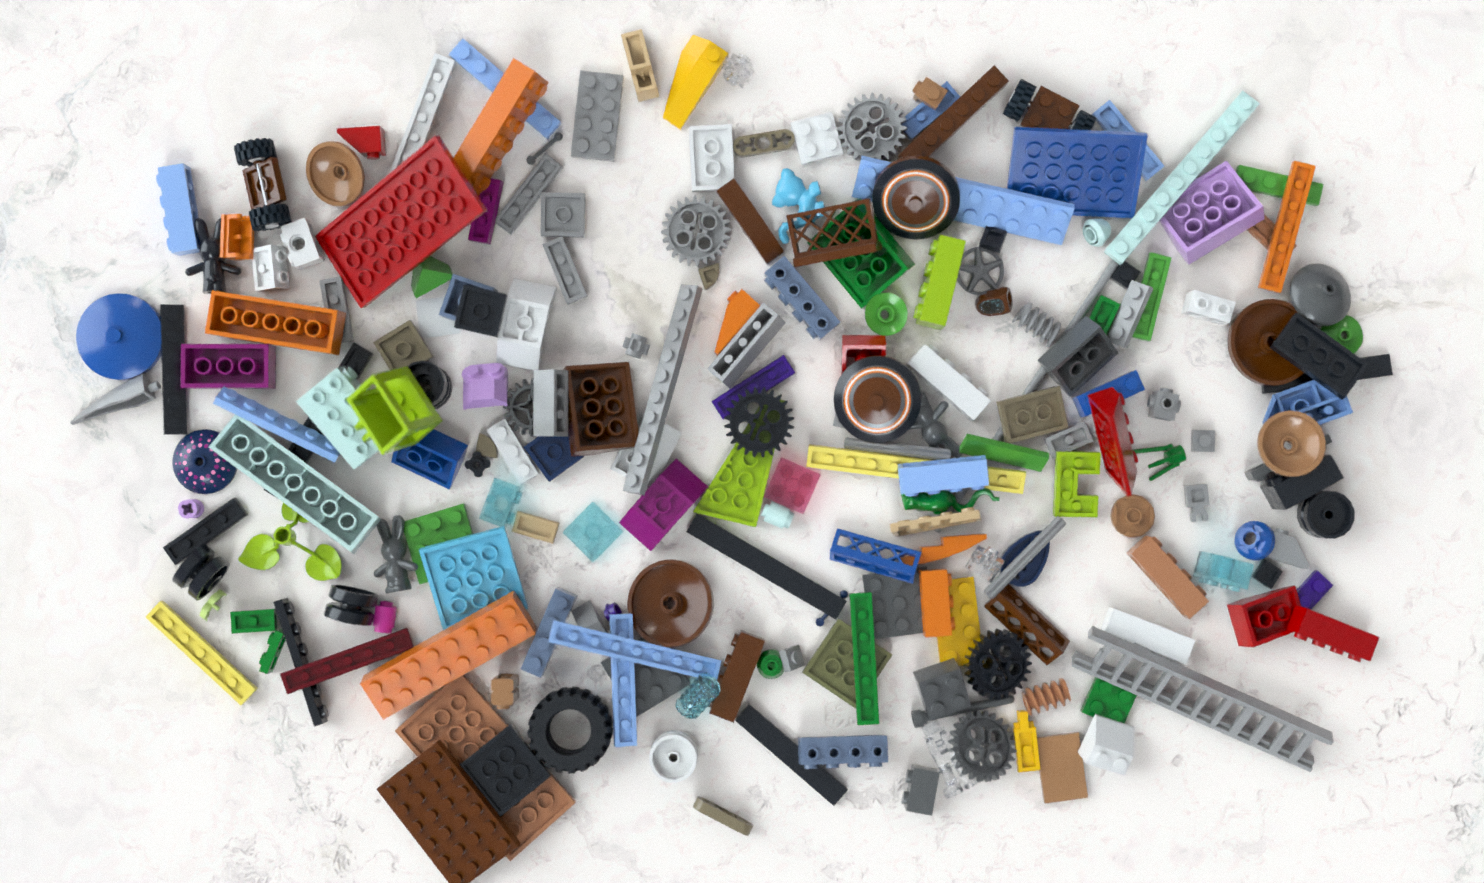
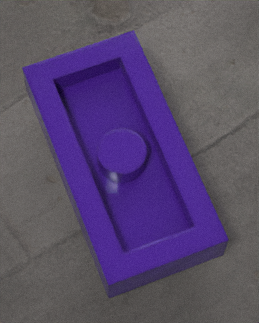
M1314 570L1297 589L1301 607L1310 610L1333 586L1318 570Z

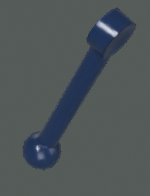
M842 590L840 597L843 599L847 598L848 592ZM824 614L821 618H817L816 625L823 626L824 620L829 615Z

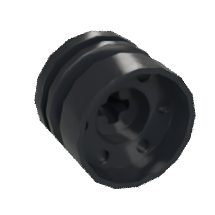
M422 360L408 365L411 373L434 408L439 409L445 405L451 397L453 388L451 378L447 372L431 362ZM425 385H431L432 389H425Z

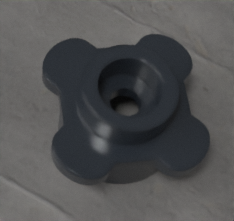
M476 451L472 454L473 457L465 462V468L474 472L475 477H481L483 471L491 466V462L482 456L481 452Z

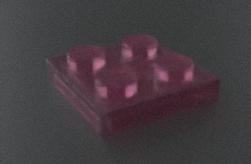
M781 457L764 497L804 514L821 474Z

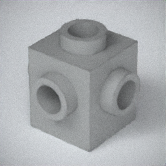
M1160 388V391H1153L1147 401V407H1149L1148 417L1174 421L1176 413L1179 412L1181 407L1179 395L1173 394V390L1168 388Z

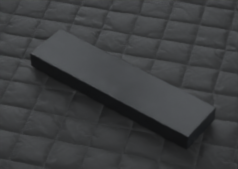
M232 498L164 546L163 549L174 565H178L195 549L203 544L207 545L248 516L237 498Z

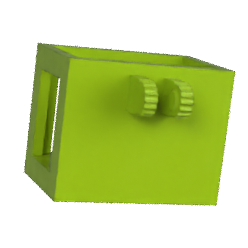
M408 366L373 374L346 399L360 420L355 424V429L359 431L365 428L367 431L362 440L368 442L372 439L382 455L416 445L443 421ZM373 384H375V386L377 387L374 389L367 390Z

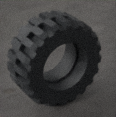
M575 686L572 688H560L544 697L534 708L532 716L529 718V730L527 731V736L531 741L529 743L530 748L536 752L535 757L538 761L542 760L545 762L544 766L549 769L550 767L555 768V772L562 773L563 771H568V774H575L579 770L583 772L588 767L598 763L607 751L613 735L612 716L608 713L607 705L601 702V698L598 695L594 696L591 694L590 690H582ZM572 709L579 711L590 722V738L579 749H565L559 746L551 736V722L563 710Z

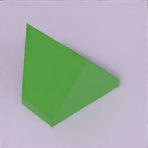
M429 256L414 268L411 287L416 299L451 280L453 273L450 266Z

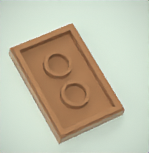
M1079 732L1037 737L1040 761L1039 772L1044 803L1088 798L1083 759L1078 753L1081 746Z

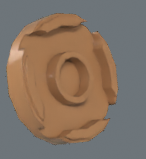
M1132 494L1128 497L1123 496L1115 502L1111 509L1110 518L1117 532L1123 536L1135 538L1143 536L1151 529L1154 524L1155 513L1151 503L1144 497Z

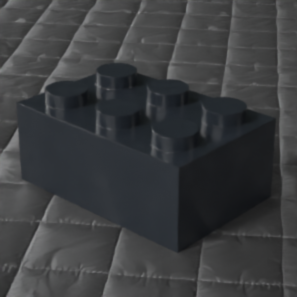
M1324 455L1319 465L1311 472L1297 477L1273 475L1265 479V484L1260 486L1272 509L1287 510L1344 477L1331 455Z

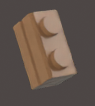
M500 673L491 680V690L493 691L491 693V704L497 705V709H510V706H513V703L519 698V688H517L519 686L518 674Z

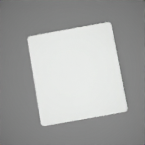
M445 297L416 300L419 333L422 338L461 333V329L454 328L455 321L439 315Z

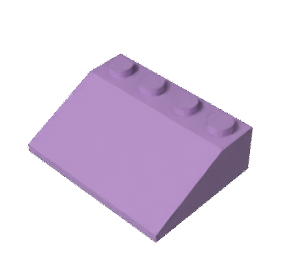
M1225 161L1195 179L1159 222L1178 252L1189 265L1264 220L1263 205L1230 164Z

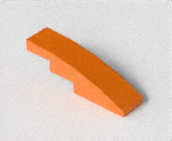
M987 534L940 537L941 545L920 547L921 556L918 564L940 560L967 550L987 539ZM904 556L900 559L903 564L913 565L915 557Z

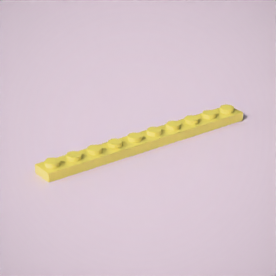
M809 444L806 467L899 479L898 464L930 461L932 459ZM987 466L989 486H984V488L1023 494L1026 471Z

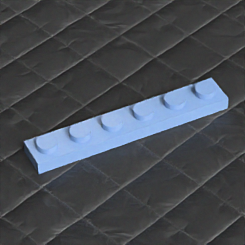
M463 38L449 53L453 60L493 93L504 75L501 70ZM538 102L533 114L526 119V122L547 140L561 125V122Z
M223 387L213 404L334 463L340 455L326 436L298 423L294 419H289L277 411L257 403L253 399L238 394L235 390Z
M609 614L610 634L633 639V614ZM611 657L614 747L637 746L634 662Z

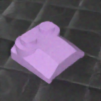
M500 363L470 365L462 371L464 410L502 405L508 406V371L506 367Z

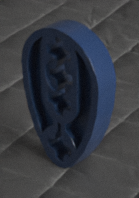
M1036 530L1025 534L1009 545L999 559V572L1001 573L1034 540L1035 536H1038L1042 531ZM1050 542L1025 566L1024 570L1017 574L1018 578H1013L1009 584L1024 587L1036 581L1046 564Z

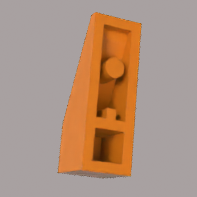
M743 289L739 293L735 290L727 299L730 303L727 305L715 348L717 356L761 306Z

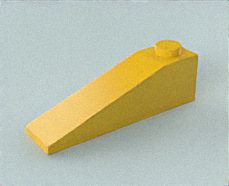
M696 35L690 38L680 54L663 119L679 130L682 129L729 60L728 52L707 39Z

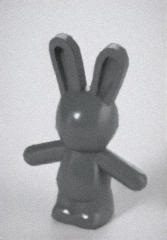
M921 392L920 412L909 430L921 429L922 438L929 447L940 448L939 444L942 443L946 449L951 450L953 457H961L962 453H959L960 446L948 436L945 426L937 421L948 408V402L942 401L933 411L925 392Z
M401 515L393 517L392 534L386 520L381 519L377 524V529L383 542L381 554L387 562L374 571V576L379 578L385 574L387 580L385 593L412 589L407 570L416 571L418 569L416 563L403 559L406 554V544L402 539L405 522Z

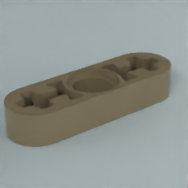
M788 129L740 136L733 142V151L735 155L742 158L786 151L793 147L795 137ZM782 135L791 138L788 141V145H784L783 142H776L777 147H773L772 136H776L775 140L782 139ZM760 138H767L770 141V146L767 149L759 148L757 142ZM754 139L756 151H752V146L747 147L745 152H741V149L736 147L740 145V142H744V145H750L751 140Z
M698 796L693 804V808L743 835L749 836L754 826L744 818L703 797Z

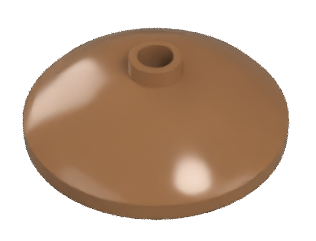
M326 141L315 146L309 153L306 161L307 180L313 192L322 201L333 206H345L359 198L364 188L365 174L360 159L351 148L337 141Z
M1283 411L1273 415L1262 425L1257 438V448L1262 461L1273 472L1282 476L1297 477L1311 472L1319 465L1325 453L1326 441L1320 425L1312 417L1298 411ZM1285 442L1290 444L1289 450L1284 447Z

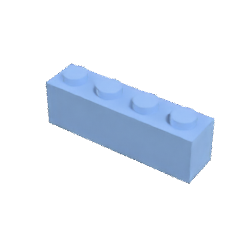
M184 163L158 167L156 180L162 192L160 204L165 211L163 223L169 235V238H167L168 249L171 253L178 256L199 253L201 242L194 227V222L199 217L191 168Z
M985 455L898 464L900 492L905 494V496H916L919 492L938 494L940 490L959 492L962 491V488L969 487L972 490L984 489V486H989Z

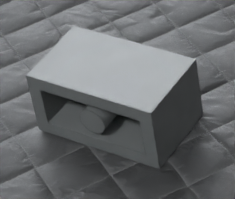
M912 764L911 770L907 769L905 782L908 783L907 791H903L901 801L906 811L932 816L940 775L938 769Z

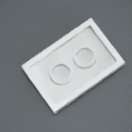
M732 124L689 126L692 192L717 191L734 178Z

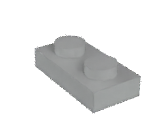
M1084 421L1046 437L1044 441L1053 459L1056 456V451H1072L1093 442V439Z

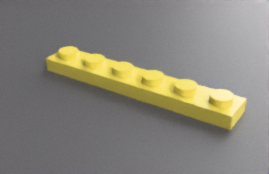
M160 601L148 613L146 618L238 704L243 705L258 689L164 601Z

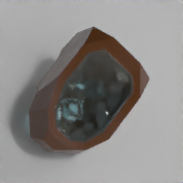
M1009 287L987 291L975 300L977 311L986 316L1010 313L1013 306Z

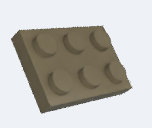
M1053 386L996 401L1006 443L1011 444L1069 428L1060 386Z

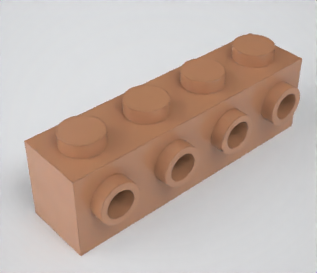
M1144 536L1126 554L1183 617L1192 618L1209 602L1205 597L1207 593L1199 585L1195 586L1190 581L1192 577L1185 569H1179L1176 565L1177 560L1169 552L1166 554L1161 549L1163 545L1156 537Z

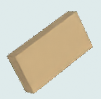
M517 511L511 532L554 544L560 523Z

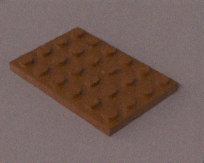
M441 739L376 789L448 883H470L521 844Z

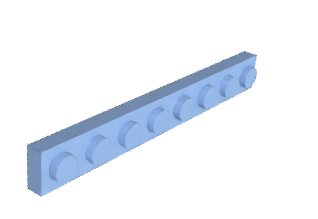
M553 620L548 640L550 643L717 682L721 666V660Z

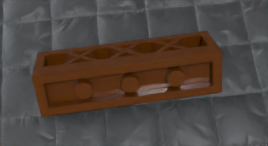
M1009 583L994 599H990L984 605L1010 632L1024 639L1023 643L1028 645V648L1046 665H1049L1062 655L1070 642ZM998 601L1004 606V611L998 610L993 604ZM1010 617L1018 619L1020 626L1014 625L1010 621ZM1026 632L1034 634L1036 640H1030L1026 636ZM1042 647L1049 648L1053 654L1048 657L1042 651Z

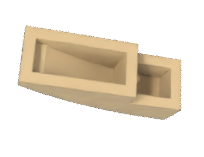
M642 29L621 34L638 102L659 97Z

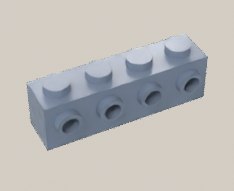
M785 256L764 272L766 277L764 279L765 283L771 290L775 288L780 293L778 296L780 301L785 306L788 304L794 310L792 315L799 323L803 321L807 325L806 331L813 339L817 337L820 341L840 324L837 317Z
M887 735L798 737V762L800 765H804V769H817L818 764H826V768H839V764H848L849 768L861 767V763H869V767H882V762H888Z

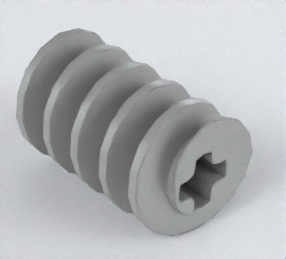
M1028 302L1018 311L1012 323L1020 320L1019 328L1026 324L1025 332L1027 333L1033 329L1032 337L1034 338L1040 334L1039 342L1041 343L1047 339L1046 347H1049L1057 337L1061 323L1056 322L1053 324L1054 318L1049 317L1046 319L1047 313L1042 312L1039 314L1040 308L1035 307L1032 309L1033 303Z

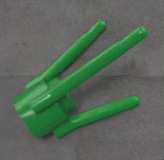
M1171 443L1166 446L1134 449L1137 454L1166 451L1163 453V459L1148 465V468H1153L1164 463L1168 464L1167 467L1149 478L1150 481L1180 466L1181 462L1186 461V454L1181 445L1173 446Z

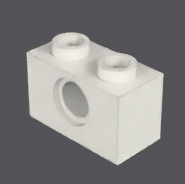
M302 218L280 226L282 230L280 237L283 244L288 246L290 253L287 255L292 266L295 265L296 268L302 270L325 261L310 220ZM304 239L305 246L298 250V241Z

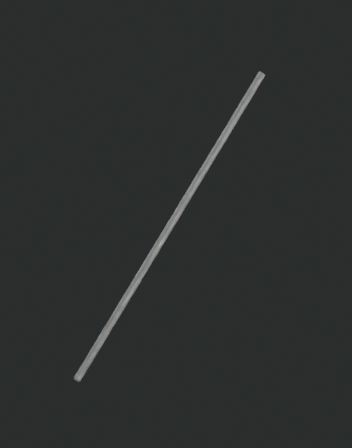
M1113 259L1059 340L1084 318L1119 266ZM1042 366L1022 395L1036 390L1046 375V371ZM1000 426L992 438L993 440L1001 441L1003 439L1002 426ZM962 488V491L956 492L954 496L958 503L961 502L969 488ZM951 505L946 512H954L955 509ZM943 528L936 529L935 531L940 533Z

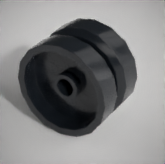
M1320 491L1299 503L1297 520L1300 527L1313 537L1336 539L1345 535L1351 529L1355 520V510L1351 501L1345 495L1337 491Z
M206 544L195 549L183 561L172 579L181 589L189 587L188 594L196 601L204 598L215 588L230 566L221 556L214 558V551Z
M332 584L328 596L337 602L326 604L324 616L347 624L371 626L374 614L365 608L375 607L379 595L356 587Z

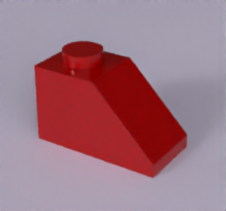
M381 126L336 128L337 133L360 154L367 157L368 160L380 159V156H386L385 131Z

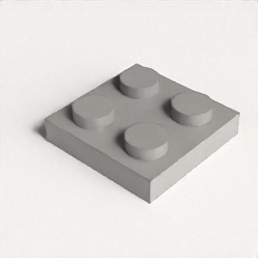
M541 192V237L585 238V193Z

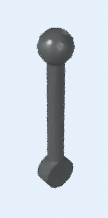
M557 132L554 138L535 155L527 157V163L529 165L535 164V159L556 141L562 140L563 135Z

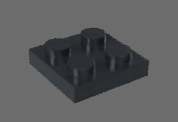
M463 285L454 328L498 338L508 295Z

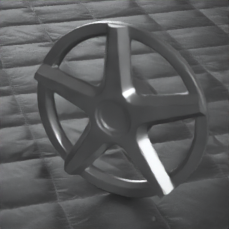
M974 247L964 252L962 260L968 254L975 252V264H960L959 270L970 273L972 276L968 287H966L960 278V273H958L957 280L960 286L973 295H982L987 291L997 289L1004 276L1003 261L998 254L980 247ZM981 251L991 254L996 260L985 264ZM999 266L1000 275L995 283L990 277L989 272ZM980 280H983L990 287L989 290L982 292L973 291Z

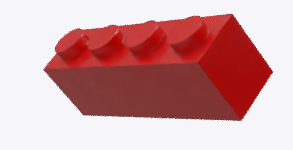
M1295 605L1287 626V630L1294 632L1293 637L1303 641H1307V638L1312 639L1311 644L1321 648H1325L1326 645L1330 646L1329 651L1339 655H1343L1344 652L1348 653L1347 658L1357 662H1361V659L1371 662L1380 638L1298 605Z

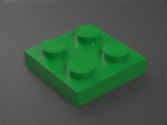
M1095 677L1080 712L1093 718L1097 714L1125 723L1137 695Z

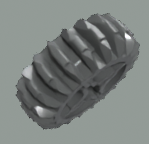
M531 378L530 385L526 379H523V387L519 383H515V387L518 390L516 392L511 388L508 390L509 393L513 394L512 398L508 397L510 405H503L504 409H510V412L505 413L504 416H512L508 424L512 425L516 422L514 430L518 431L522 427L521 434L526 435L529 430L531 437H534L533 413L531 410L522 407H528L534 401V378ZM530 390L527 401L516 404L518 398L524 392ZM516 410L527 413L529 425L519 419Z

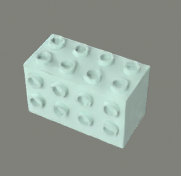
M341 366L334 369L296 402L349 465L356 469L375 455L379 449L372 439L368 442L362 440L364 434L367 433L365 428L357 431L354 427L360 420L346 399L361 386V383L356 379L358 375L351 367Z

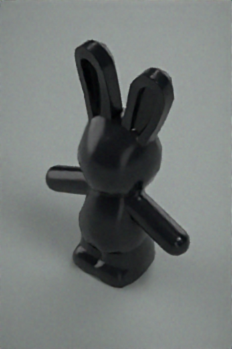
M197 218L194 222V227L201 242L199 249L204 262L187 268L185 274L193 276L203 271V294H211L212 290L226 292L224 271L240 275L242 270L237 266L223 262L224 258H220L221 218L216 222L214 238L209 237L206 222L202 218Z

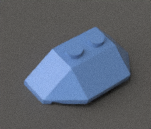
M1312 380L1273 394L1262 423L1264 424L1277 413L1298 411L1309 415L1321 425L1349 415L1353 411L1347 396L1341 400L1318 382Z

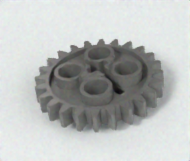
M988 710L966 713V717L958 718L959 722L953 724L956 730L949 732L954 737V739L948 740V743L953 744V748L948 749V751L955 754L951 760L958 761L955 768L962 767V775L969 773V780L975 778L977 782H982L983 780L990 782L992 779L998 780L1000 779L999 775H1006L1005 769L1012 768L1008 762L1015 761V758L1011 756V753L1017 752L1016 749L1012 748L1015 740L1010 739L1014 732H1007L1009 724L1002 725L1003 718L996 720V713L989 715ZM971 729L975 731V738L971 735ZM991 732L995 735V742L991 738ZM969 751L973 752L974 760L970 758ZM990 754L994 758V763H992L989 759Z

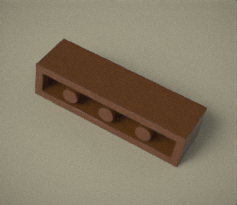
M740 630L739 634L735 633L731 642V646H734L731 655L727 653L723 666L726 667L724 675L719 674L715 684L719 688L716 695L711 694L707 707H710L709 714L734 723L764 646V638Z

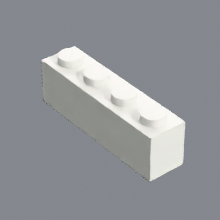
M924 344L906 366L970 421H974L991 402L987 398L989 394L981 387L977 389L971 384L973 380L965 373L959 374L955 370V364L946 358L944 361L938 356L940 352L934 346Z
M1112 607L1108 608L1101 626L1103 631L1130 643L1144 646L1150 649L1151 652L1167 657L1166 659L1178 664L1179 662L1187 664L1195 640Z

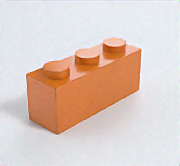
M945 568L918 570L923 636H952V630H955V619L950 614V608L954 607L953 596L949 595L948 587L952 586L951 573H947Z

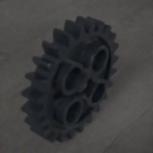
M754 387L753 394H750L746 389V396L743 397L741 394H737L739 401L731 400L734 408L727 407L726 409L731 413V416H724V419L730 421L729 424L724 425V428L731 429L726 436L734 437L730 443L734 444L737 442L739 444L737 447L738 451L741 448H745L744 455L752 451L755 458L757 452H760L762 458H764L765 451H768L772 456L773 448L781 451L779 444L787 445L788 443L784 438L792 437L787 432L788 429H794V426L789 424V421L794 420V417H788V413L792 411V408L785 409L788 401L781 403L782 395L780 394L775 398L773 396V389L769 394H766L765 387H763L761 393H758L757 388ZM756 402L760 406V411L757 414H750L747 410L748 404ZM764 405H768L763 418L765 426L759 427L755 439L751 441L750 437L756 426L753 420L758 419ZM770 411L779 413L780 419L778 422L771 423L768 420L767 415ZM742 422L749 423L751 425L750 433H740L739 425ZM768 431L771 434V440L768 443H762L758 437L760 432Z
M995 629V632L987 630V637L980 634L981 641L973 640L975 647H968V650L972 653L971 655H965L969 663H965L963 666L969 670L964 675L970 677L967 683L973 685L972 689L978 692L979 695L986 696L991 700L993 697L1000 700L1001 695L1009 698V692L1015 695L1016 687L1023 688L1020 683L1021 681H1028L1024 675L1031 673L1030 670L1026 669L1027 666L1032 665V662L1027 660L1031 653L1026 651L1029 646L1024 644V639L1017 637V634L1010 633L1006 629L1003 631ZM1004 646V650L1000 653L1001 647ZM987 658L986 663L982 665L983 659ZM1013 664L1012 670L1009 671L1010 666ZM996 675V679L992 683V678Z

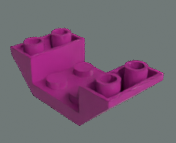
M676 458L646 490L645 496L642 495L629 509L619 524L647 549L652 551L705 492L708 486Z

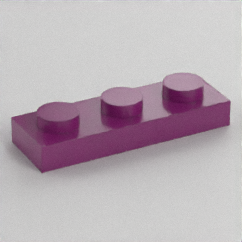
M489 178L491 180L490 185L486 190H482L479 195L487 211L471 223L468 240L491 245L504 182Z

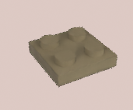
M408 320L373 342L390 370L405 367L421 360L429 361L434 357L412 320Z

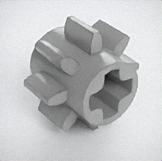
M632 333L631 338L625 337L622 347L626 348L625 354L641 359L642 354H648L650 345L646 344L647 338Z

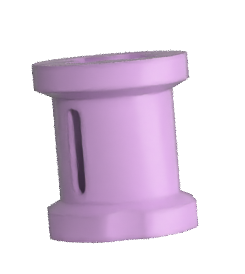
M197 499L183 500L178 506L179 515L185 519L198 518L204 512V505ZM189 505H192L193 513H190Z

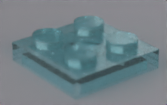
M593 501L562 533L594 562L624 531Z

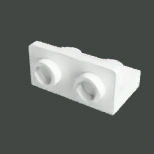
M266 245L254 248L252 265L255 292L289 289L286 247Z

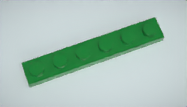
M872 592L849 593L857 725L879 724Z

